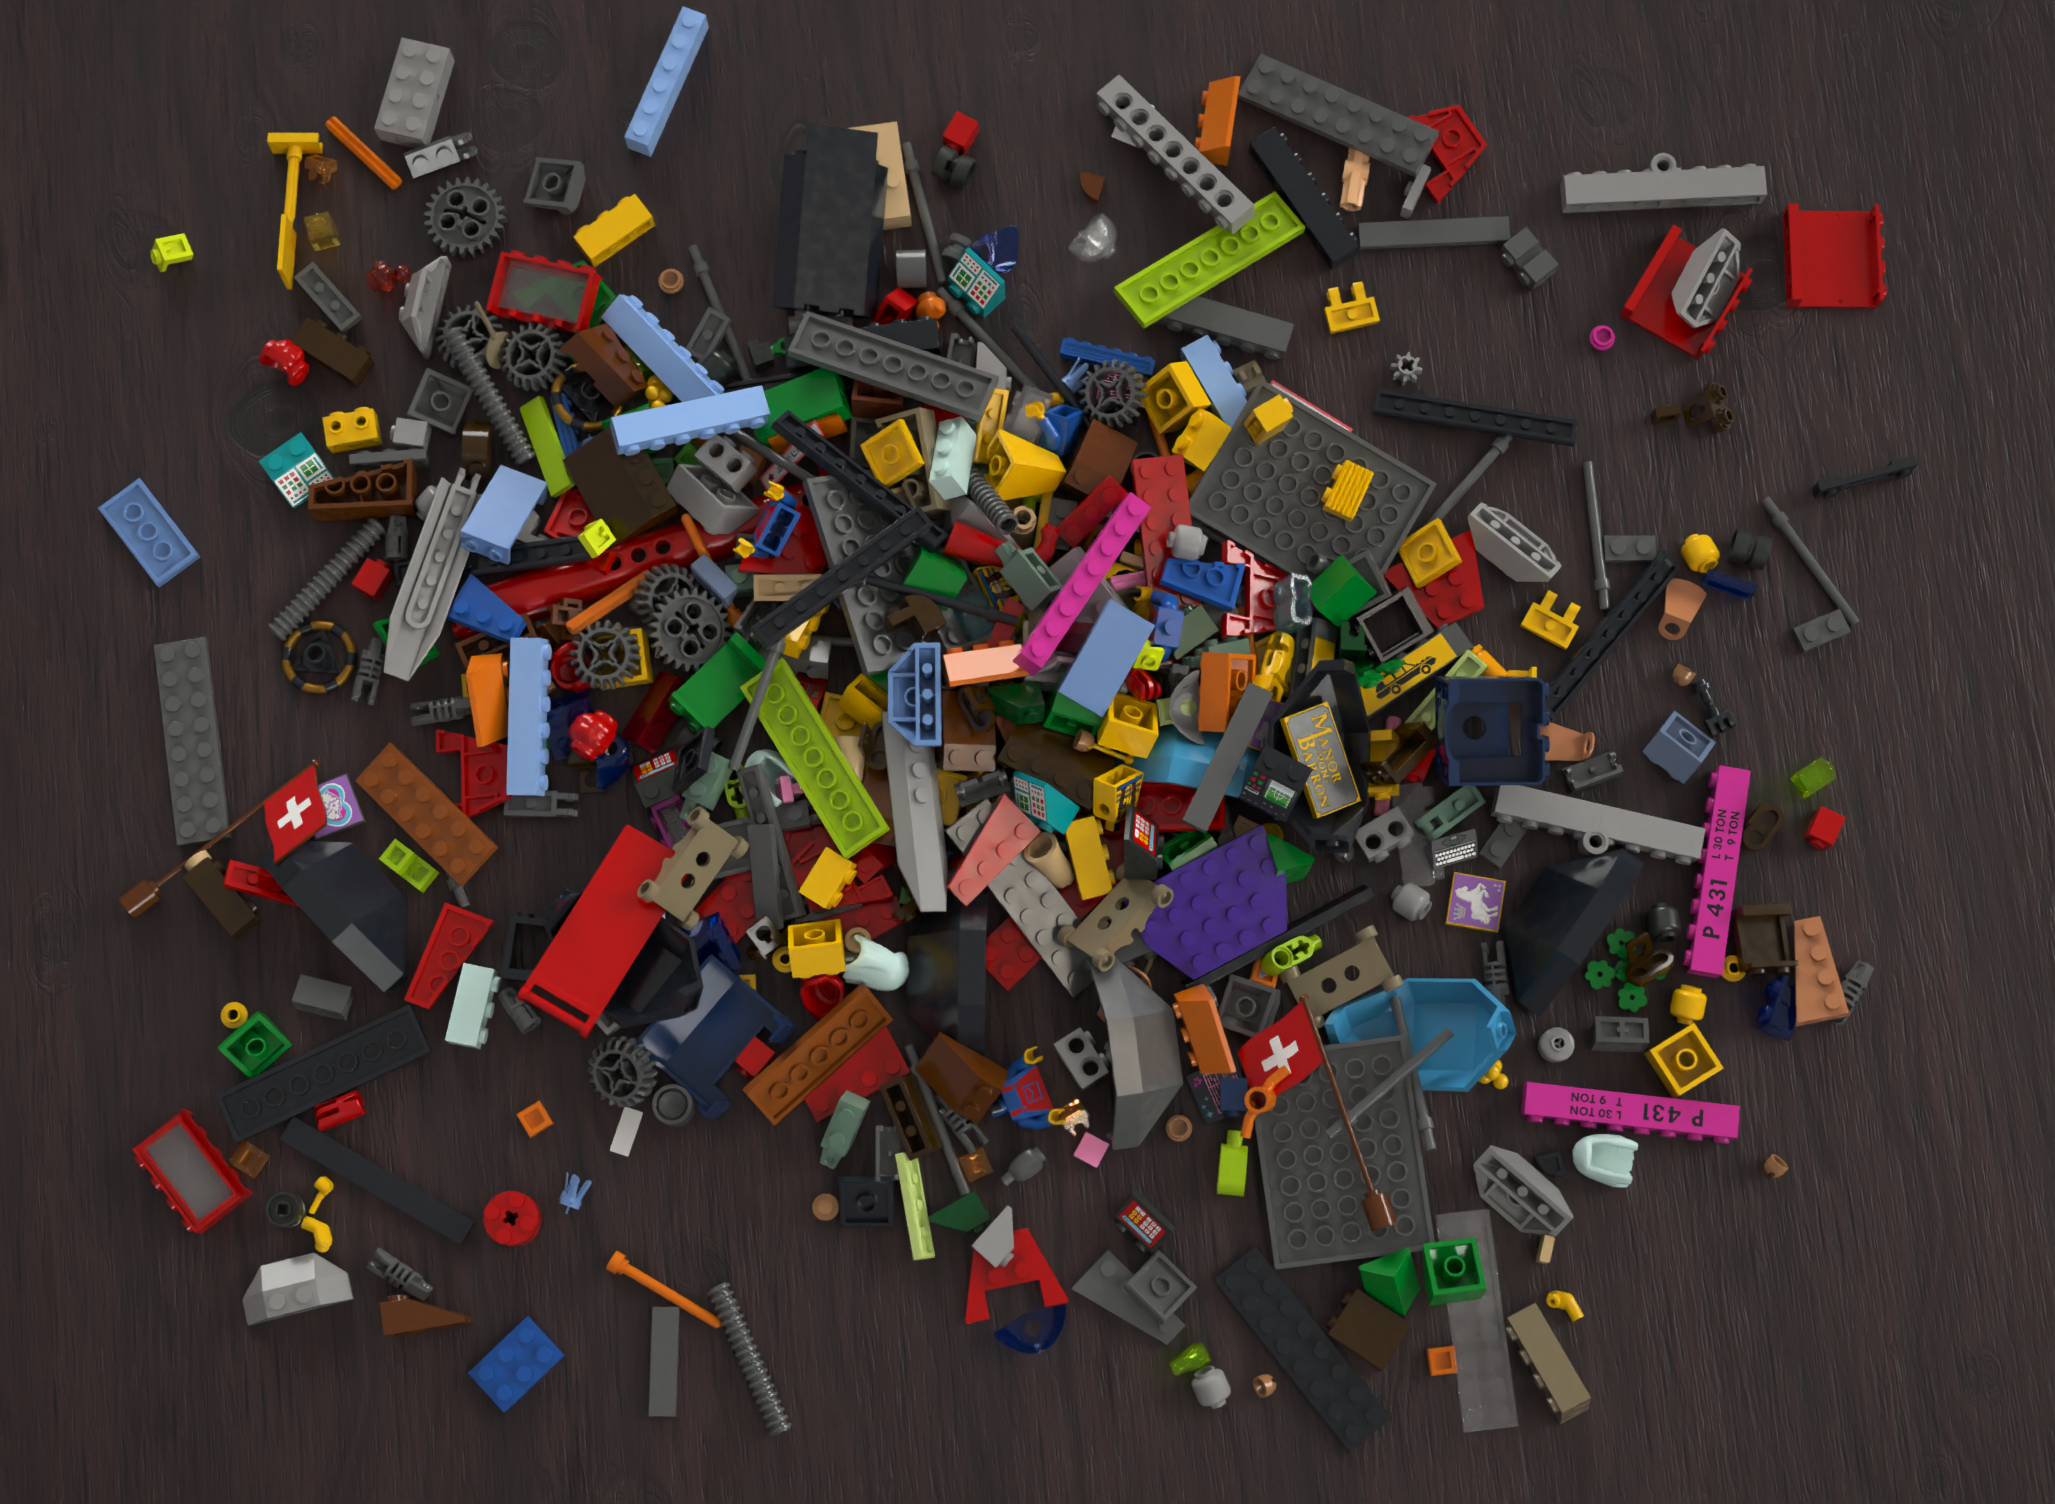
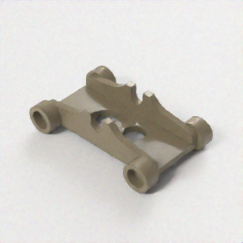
M696 807L689 814L687 823L692 828L681 841L672 847L675 854L671 859L667 857L664 859L661 871L655 882L651 879L645 880L637 891V896L646 903L654 901L677 918V924L686 931L692 930L697 925L699 914L693 908L730 855L735 859L741 858L749 847V843L741 836L733 837L709 820V813L701 807ZM701 852H706L708 855L707 862L702 866H698L696 863L697 855ZM685 874H691L693 877L691 885L683 888L681 885L682 877Z
M1124 863L1119 865L1116 870V879L1120 882L1077 928L1071 925L1063 926L1057 935V940L1066 948L1074 947L1092 958L1093 966L1104 972L1114 965L1115 955L1113 953L1122 946L1130 945L1134 941L1131 937L1132 930L1136 928L1141 933L1145 929L1148 917L1156 906L1165 908L1172 902L1174 897L1173 890L1164 884L1156 885L1152 881L1145 879H1125ZM1123 900H1128L1129 905L1125 909L1120 910ZM1110 919L1112 922L1110 926L1106 928L1109 925V923L1106 920Z
M1374 925L1355 934L1359 942L1358 945L1301 975L1298 967L1294 966L1278 975L1283 985L1288 983L1298 1004L1300 1003L1299 998L1301 995L1309 997L1307 1001L1318 1030L1323 1028L1326 1022L1323 1015L1334 1008L1364 995L1379 985L1382 986L1385 993H1388L1404 984L1400 974L1394 975L1375 939L1378 933ZM1352 965L1356 966L1360 972V976L1355 981H1350L1345 976L1346 968ZM1326 978H1332L1336 982V989L1333 993H1326L1322 989V982Z

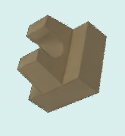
M1255 360L1233 370V377L1236 383L1240 382L1246 394L1256 388L1260 379L1266 382Z

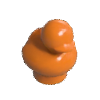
M925 292L917 299L919 301L916 307L917 318L930 316L931 319L936 318L937 321L947 311L944 300L937 297L934 292Z

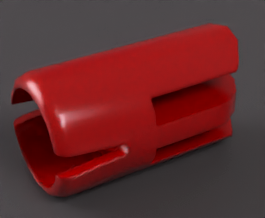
M1131 667L1124 679L1127 689L1139 702L1151 698L1155 699L1162 693L1159 683L1145 669Z
M355 1090L314 1106L319 1131L327 1130L365 1115L366 1109H362L364 1102L359 1092Z

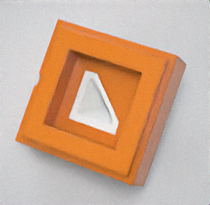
M1262 959L1254 960L1249 980L1275 989L1278 975H1267L1261 967Z

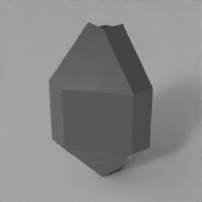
M1116 957L1114 965L1105 972L1093 966L1092 958L1083 959L1084 969L1091 971L1107 1025L1115 1087L1113 1132L1105 1133L1106 1138L1112 1140L1113 1150L1139 1147L1183 1084L1174 1010Z

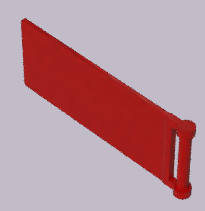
M626 825L525 985L520 989L517 999L533 1004L579 1031V1035L586 1039L666 911L654 901L646 903L637 896V891L645 880L651 879L655 882L661 871L664 859L666 857L671 859L675 851L632 826ZM685 874V875L682 877V879H681V885L683 884V882H684L685 879L687 878L688 874ZM536 985L589 1016L588 1020L583 1022L532 992L533 987Z

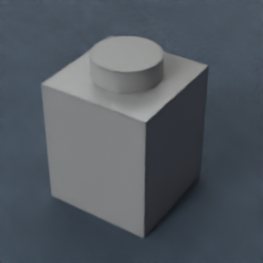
M397 418L396 425L391 427L390 439L393 440L392 442L399 450L419 447L426 449L428 452L432 429L426 421Z

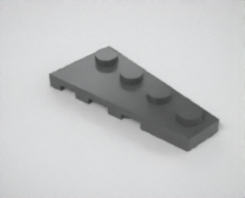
M1107 1250L1071 1289L1168 1345L1186 1325L1174 1313L1160 1325L1123 1288L1134 1274Z

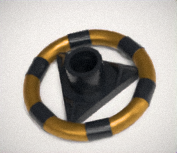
M578 363L567 366L561 371L560 375L556 376L551 387L550 395L554 410L570 427L589 432L603 430L601 422L620 415L624 405L614 407L610 414L595 422L604 395L593 385L596 381L588 380L582 383L563 384L569 377L580 372L576 368ZM560 391L566 395L588 422L572 417L565 410Z
M312 621L299 626L289 635L282 649L281 661L284 673L291 684L301 691L321 694L339 688L349 679L356 665L357 654L354 641L345 629L329 621ZM315 630H320L292 667V653L296 642L302 636ZM324 630L330 631L340 638L346 647V661L343 670ZM294 671L339 676L323 684H311L299 677Z

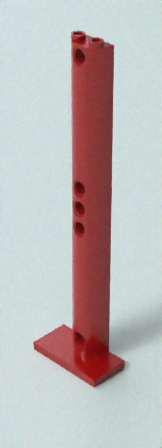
M816 464L819 477L830 475ZM803 482L785 487L804 504L807 496ZM763 494L751 498L750 500L760 508L759 512L730 534H709L698 520L692 518L714 563L735 557L733 548H736L737 533H754L767 508L769 497ZM682 521L637 535L612 549L609 546L607 550L615 553L616 558L614 561L621 562V566L617 570H609L607 576L601 574L585 562L532 569L486 584L485 586L517 614L560 602V598L582 600V606L601 600L644 570L652 573L651 567L653 566L660 568L663 563L669 566L677 564L679 568L685 567L687 572L691 571V564L699 559V555ZM661 546H670V551L668 553H658V549ZM636 554H645L646 557L642 562L637 563L633 561ZM455 594V595H454L453 600H452V603H453V601L455 600V598L457 597L458 594ZM544 610L528 616L532 622L550 617L551 612ZM457 623L451 624L455 637H461L462 640L480 633L475 630L467 632L471 629Z

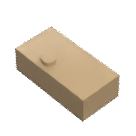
M897 122L848 128L878 133L876 160L879 161V165L888 168L883 230L912 226Z

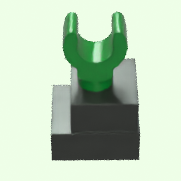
M787 337L779 339L772 346L769 345V342L758 344L757 339L747 342L748 352L756 373L774 367V356L786 357V350L781 349V346L785 344L784 338Z

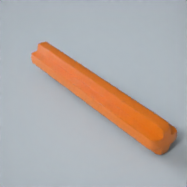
M334 116L326 122L327 129L391 189L395 190L401 185V178Z
M644 570L566 622L567 630L572 635H576L584 630L587 625L593 624L635 596L636 594L633 591L641 589L637 581H645L643 573L650 571Z

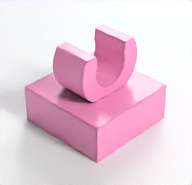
M790 775L780 776L774 781L776 796L782 801L781 805L792 803L794 801L793 797L801 796L804 793L799 783L791 784Z

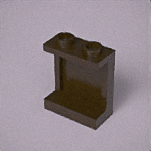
M1425 722L1400 723L1394 729L1403 743L1385 761L1363 762L1360 765V768L1364 771L1363 775L1368 782L1375 785L1399 784L1440 742Z
M1790 903L1741 905L1731 910L1740 973L1750 972V976L1765 975L1768 971H1774V975H1785L1790 973V969L1799 966L1798 960H1791L1785 926L1784 917L1792 914Z
M1355 1289L1353 1293L1348 1290L1340 1302V1305L1343 1306L1339 1315L1334 1313L1325 1326L1329 1329L1326 1335L1371 1363L1378 1370L1383 1371L1412 1325L1359 1289Z

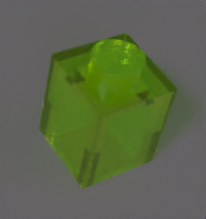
M1820 757L1796 772L1790 779L1804 799L1834 781L1836 776L1834 775L1835 770L1831 763Z

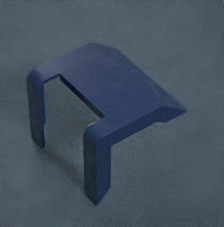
M710 954L700 966L704 988L698 1008L679 1018L652 1022L636 1040V1045L644 1043L643 1050L645 1052L652 1051L649 1059L656 1061L655 1065L665 1071L701 1103L697 1104L695 1108L705 1119H719L733 1101L716 1084L735 1063V1059L755 1036L757 1037L766 1027L772 1033L769 1038L770 1042L784 1044L797 1027L739 975Z

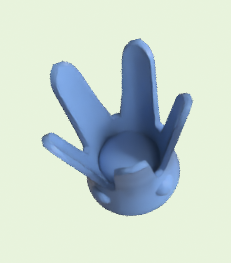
M1079 357L1068 375L1061 379L1073 395L1083 387V384H1081L1082 380L1088 381L1090 377L1086 376L1079 380L1089 367L1088 363L1077 366L1080 360Z
M566 1172L565 1189L562 1191L559 1202L567 1206L565 1214L568 1213L570 1207L579 1210L582 1204L581 1200L592 1184L591 1180L585 1181L577 1193L579 1177L573 1174L568 1185V1172Z

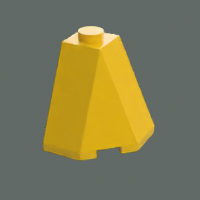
M1001 429L997 430L986 450V459H990L989 474H984V477L1003 501L1053 492L1066 474V470L1058 455Z

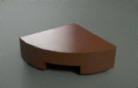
M1081 171L1080 185L1082 190L1091 201L1098 203L1105 177Z

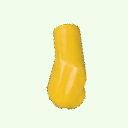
M306 1216L301 1224V1228L314 1234L315 1249L318 1252H327L333 1240L329 1226Z
M1557 1290L1551 1291L1546 1298L1547 1305L1551 1308L1566 1310L1572 1322L1584 1316L1572 1294Z

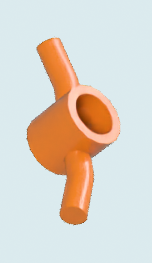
M1283 1065L1269 1076L1263 1086L1253 1087L1247 1091L1244 1100L1248 1111L1243 1119L1240 1137L1250 1139L1253 1123L1258 1113H1267L1275 1107L1276 1095L1273 1089L1276 1084L1290 1074L1286 1066ZM1257 1093H1264L1266 1096V1103L1263 1108H1259L1256 1105L1255 1095Z

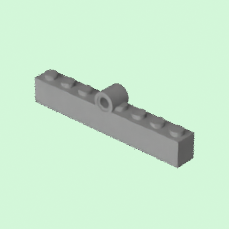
M1660 153L1654 156L1648 169L1642 172H1632L1631 170H1620L1617 173L1596 171L1582 175L1580 172H1572L1564 175L1560 184L1562 213L1762 204L1767 196L1764 166L1746 164L1742 167L1731 168L1730 165H1721L1711 169H1707L1705 166H1697L1690 170H1682L1676 167L1675 159L1667 153Z
M1497 785L1490 815L1497 817V821L1511 824L1514 820L1523 823L1522 826L1528 829L1536 830L1538 827L1548 829V833L1554 835H1563V833L1574 835L1573 838L1579 840L1578 849L1584 857L1602 854L1608 847L1619 845L1623 846L1627 852L1640 853V851L1649 852L1651 857L1657 859L1671 857L1675 858L1676 863L1691 865V862L1694 863L1700 859L1706 829L1520 785ZM1590 839L1597 842V848L1590 845Z

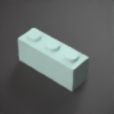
M962 416L939 422L929 482L944 500L967 494L977 435Z
M463 963L445 1041L448 1043L480 1049L481 1044L486 1043L488 1037L486 1023L488 1018H492L495 1007L492 998L494 992H498L501 977H498V972L495 969Z

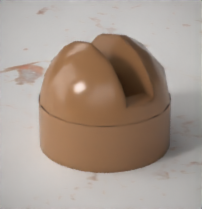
M1677 664L1672 674L1675 683L1678 682L1680 686L1688 685L1696 675L1692 670L1681 664Z
M1772 1154L1766 1160L1764 1170L1767 1174L1771 1172L1770 1176L1772 1178H1779L1788 1170V1166L1780 1157Z
M1263 1374L1253 1379V1388L1261 1398L1271 1395L1276 1389L1277 1384L1273 1383V1377L1269 1374Z

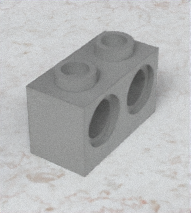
M716 434L714 437L709 438L694 456L701 465L738 494L757 472L752 464L754 459L744 450L739 453L734 449L736 444L727 436L721 438ZM723 450L719 457H714L716 452ZM741 465L739 471L732 472L734 467Z
M1396 806L1359 828L1355 841L1369 863L1374 860L1378 863L1389 856L1388 852L1395 847L1400 850L1412 842L1411 838L1414 837V831L1399 807ZM1393 824H1399L1402 826L1403 832L1399 836H1393L1388 831L1389 827ZM1369 838H1378L1381 845L1377 849H1369L1366 846Z
M1080 1027L1054 1043L1053 1047L1081 1091L1107 1076L1109 1074L1107 1068L1110 1064L1103 1053L1097 1054L1093 1045L1096 1042L1088 1030L1083 1032ZM1073 1040H1079L1083 1043L1084 1049L1080 1053H1073L1069 1050V1043ZM1088 1062L1095 1063L1098 1067V1072L1093 1076H1088L1083 1071V1066Z

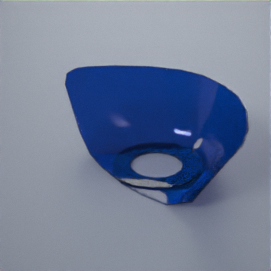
M1010 226L985 234L974 243L971 249L990 268L992 266L995 272L1007 273L1016 263L1019 243L1018 229L1016 226ZM982 244H985L989 250V257L986 260L980 254Z
M617 732L614 739L618 748L617 752L613 755L603 753L595 758L598 773L596 788L599 790L605 789L619 780L627 771L629 765V745Z
M1060 1304L1025 1313L1003 1329L995 1332L994 1335L998 1341L1015 1351L1027 1354L1042 1352L1052 1346L1059 1337L1065 1322L1066 1306L1065 1304ZM1030 1319H1036L1041 1324V1332L1037 1336H1029L1025 1332V1323Z

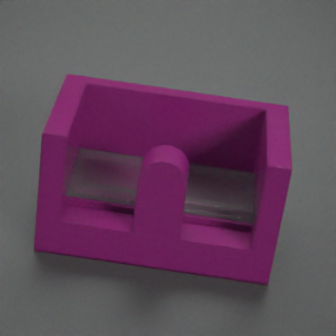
M679 794L650 807L653 813L650 816L656 830H661L664 837L661 839V843L671 850L692 828L686 820L680 817L685 798Z

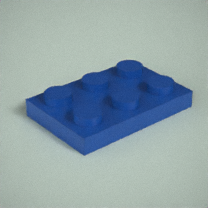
M527 1316L468 1374L497 1406L506 1413L565 1355L530 1316Z

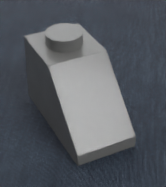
M978 342L976 369L999 376L996 388L1011 392V377H1007V368L983 342Z
M1009 1206L1000 1213L972 1245L995 1268L999 1265L1004 1268L1014 1257L1011 1253L1014 1249L1012 1209Z

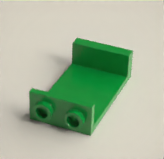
M821 368L764 391L770 416L768 423L754 429V434L757 441L773 449L767 439L779 434L772 430L771 426L787 410L804 423H809L834 412L843 421L852 418L843 375Z
M736 632L706 664L676 692L674 691L668 699L670 702L669 706L678 716L683 715L689 721L688 726L696 734L707 726L715 728L746 698L740 687L762 672L766 661Z

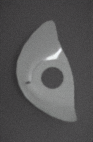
M1195 670L1176 686L1170 698L1169 708H1172V710L1169 709L1173 724L1179 732L1196 744L1204 745L1202 731H1198L1199 724L1197 721L1200 706L1198 693L1200 671ZM1192 699L1196 703L1197 709L1193 715L1187 716L1181 712L1180 707L1184 700Z

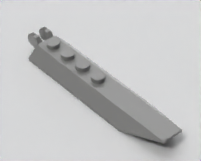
M461 467L453 484L442 477L440 479L390 616L383 673L405 681L410 680L440 636L470 551L461 547V529L483 494L475 492L481 477L479 474L475 473L472 477L469 489L460 486L466 474V469Z
M888 711L882 712L897 863L920 912H946L948 862L937 766L935 763L934 746L914 747L888 724Z

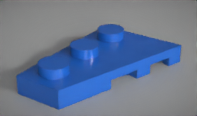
M1168 558L1165 561L1159 585L1231 612L1236 602L1246 564L1228 565L1224 564V562L1200 563L1198 560Z
M471 573L447 614V619L451 622L510 644V638H519L526 626L523 618Z

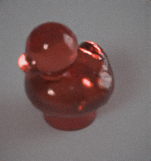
M378 261L373 266L372 271L366 273L368 284L374 292L380 289L386 292L395 289L397 281L406 283L411 277V270L406 265L397 266L393 272L382 261Z

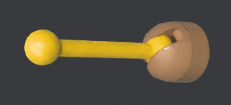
M1080 729L1074 738L1073 749L1087 752L1094 748L1123 760L1126 765L1134 763L1133 756H1125L1096 744L1093 735L1083 729Z

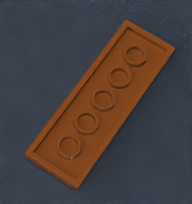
M389 743L355 780L459 885L464 886L498 848L393 743Z
M861 983L742 1090L775 1126L880 1030L893 1021V1018L869 989Z

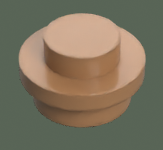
M667 269L659 276V286L665 293L675 294L684 285L683 276L678 270Z
M1183 1115L1172 1116L1166 1123V1133L1173 1141H1184L1192 1133V1124Z
M821 1194L813 1202V1213L820 1220H831L838 1214L839 1203L833 1195Z

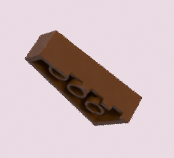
M408 458L403 460L402 463L391 465V463L380 466V469L369 472L365 470L360 471L351 477H339L309 485L308 510L314 521L368 519L369 517L371 519L389 518L391 515L417 517L415 500L417 499L418 470L413 459Z

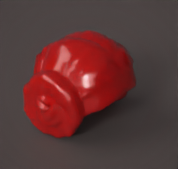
M291 340L268 341L259 355L258 361L262 365L272 366L285 372L288 375L287 382L291 386L301 384L309 373V365L305 361L304 351Z
M570 641L558 647L554 654H552L550 672L559 687L566 691L581 693L590 687V681L584 684L581 681L583 675L577 676L574 673L578 667H573L571 661L578 657L570 655V651L578 650V647L572 644L573 641ZM587 651L586 661L588 668H590L593 659Z
M599 709L595 710L594 713L578 715L568 732L571 741L570 748L578 756L594 761L614 741L618 722L611 715Z
M820 974L807 979L801 978L800 997L805 1009L812 1014L815 1020H821L847 996L843 979L839 974Z

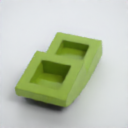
M396 839L393 840L379 858L380 861L422 893L426 891L439 874L436 869Z

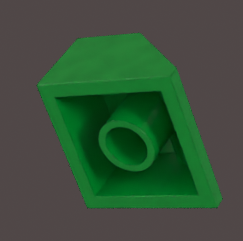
M1476 1237L1422 1245L1424 1283L1429 1306L1483 1298L1487 1286Z

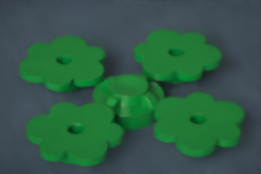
M1393 659L1379 664L1375 670L1369 669L1374 666L1371 660L1354 663L1360 687L1363 686L1364 689H1369L1377 686L1378 682L1384 679V676L1381 673L1376 674V672L1383 671L1386 675L1394 674L1400 671L1399 668L1403 667L1405 660Z
M1619 928L1615 931V934L1611 933L1606 938V942L1610 946L1609 952L1617 954L1622 959L1616 964L1615 970L1608 966L1605 960H1601L1599 963L1597 961H1590L1588 963V972L1585 973V979L1590 981V986L1593 989L1598 990L1602 986L1609 987L1611 985L1610 979L1614 978L1615 975L1619 980L1627 982L1625 969L1629 965V961L1626 959L1625 943L1635 938L1633 932H1624L1623 929ZM1666 973V974H1662V975L1656 977V979H1657V980H1662V979H1664V978L1666 977L1667 973ZM1627 982L1623 989L1617 992L1620 998L1618 1001L1619 1007L1623 1010L1629 1009L1631 1012H1637L1639 1007H1644L1647 1004V997L1643 995L1645 992L1644 988Z

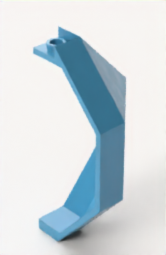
M1174 724L1164 725L1158 729L1159 735L1147 759L1133 756L1134 763L1126 765L1123 760L1117 758L1112 769L1123 764L1143 772L1142 782L1171 783L1198 789L1225 732L1202 731L1204 745H1200L1185 737ZM1247 747L1225 795L1239 797L1262 751ZM1122 751L1120 752V754H1123V755H1125V756H1126V755H1129V754H1127V753H1125V752H1122Z
M1407 978L1403 980L1404 984L1393 991L1385 993L1382 988L1334 1008L1324 1024L1331 1045L1398 1036L1390 998L1400 997L1414 1055L1448 1027L1454 1036L1417 1067L1422 1090L1468 1092L1508 1050L1517 1034L1510 1011L1476 979Z

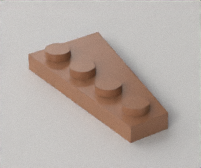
M1817 916L1794 921L1795 960H1798L1799 965L1794 969L1796 1026L1847 1017L1849 1010L1821 917Z

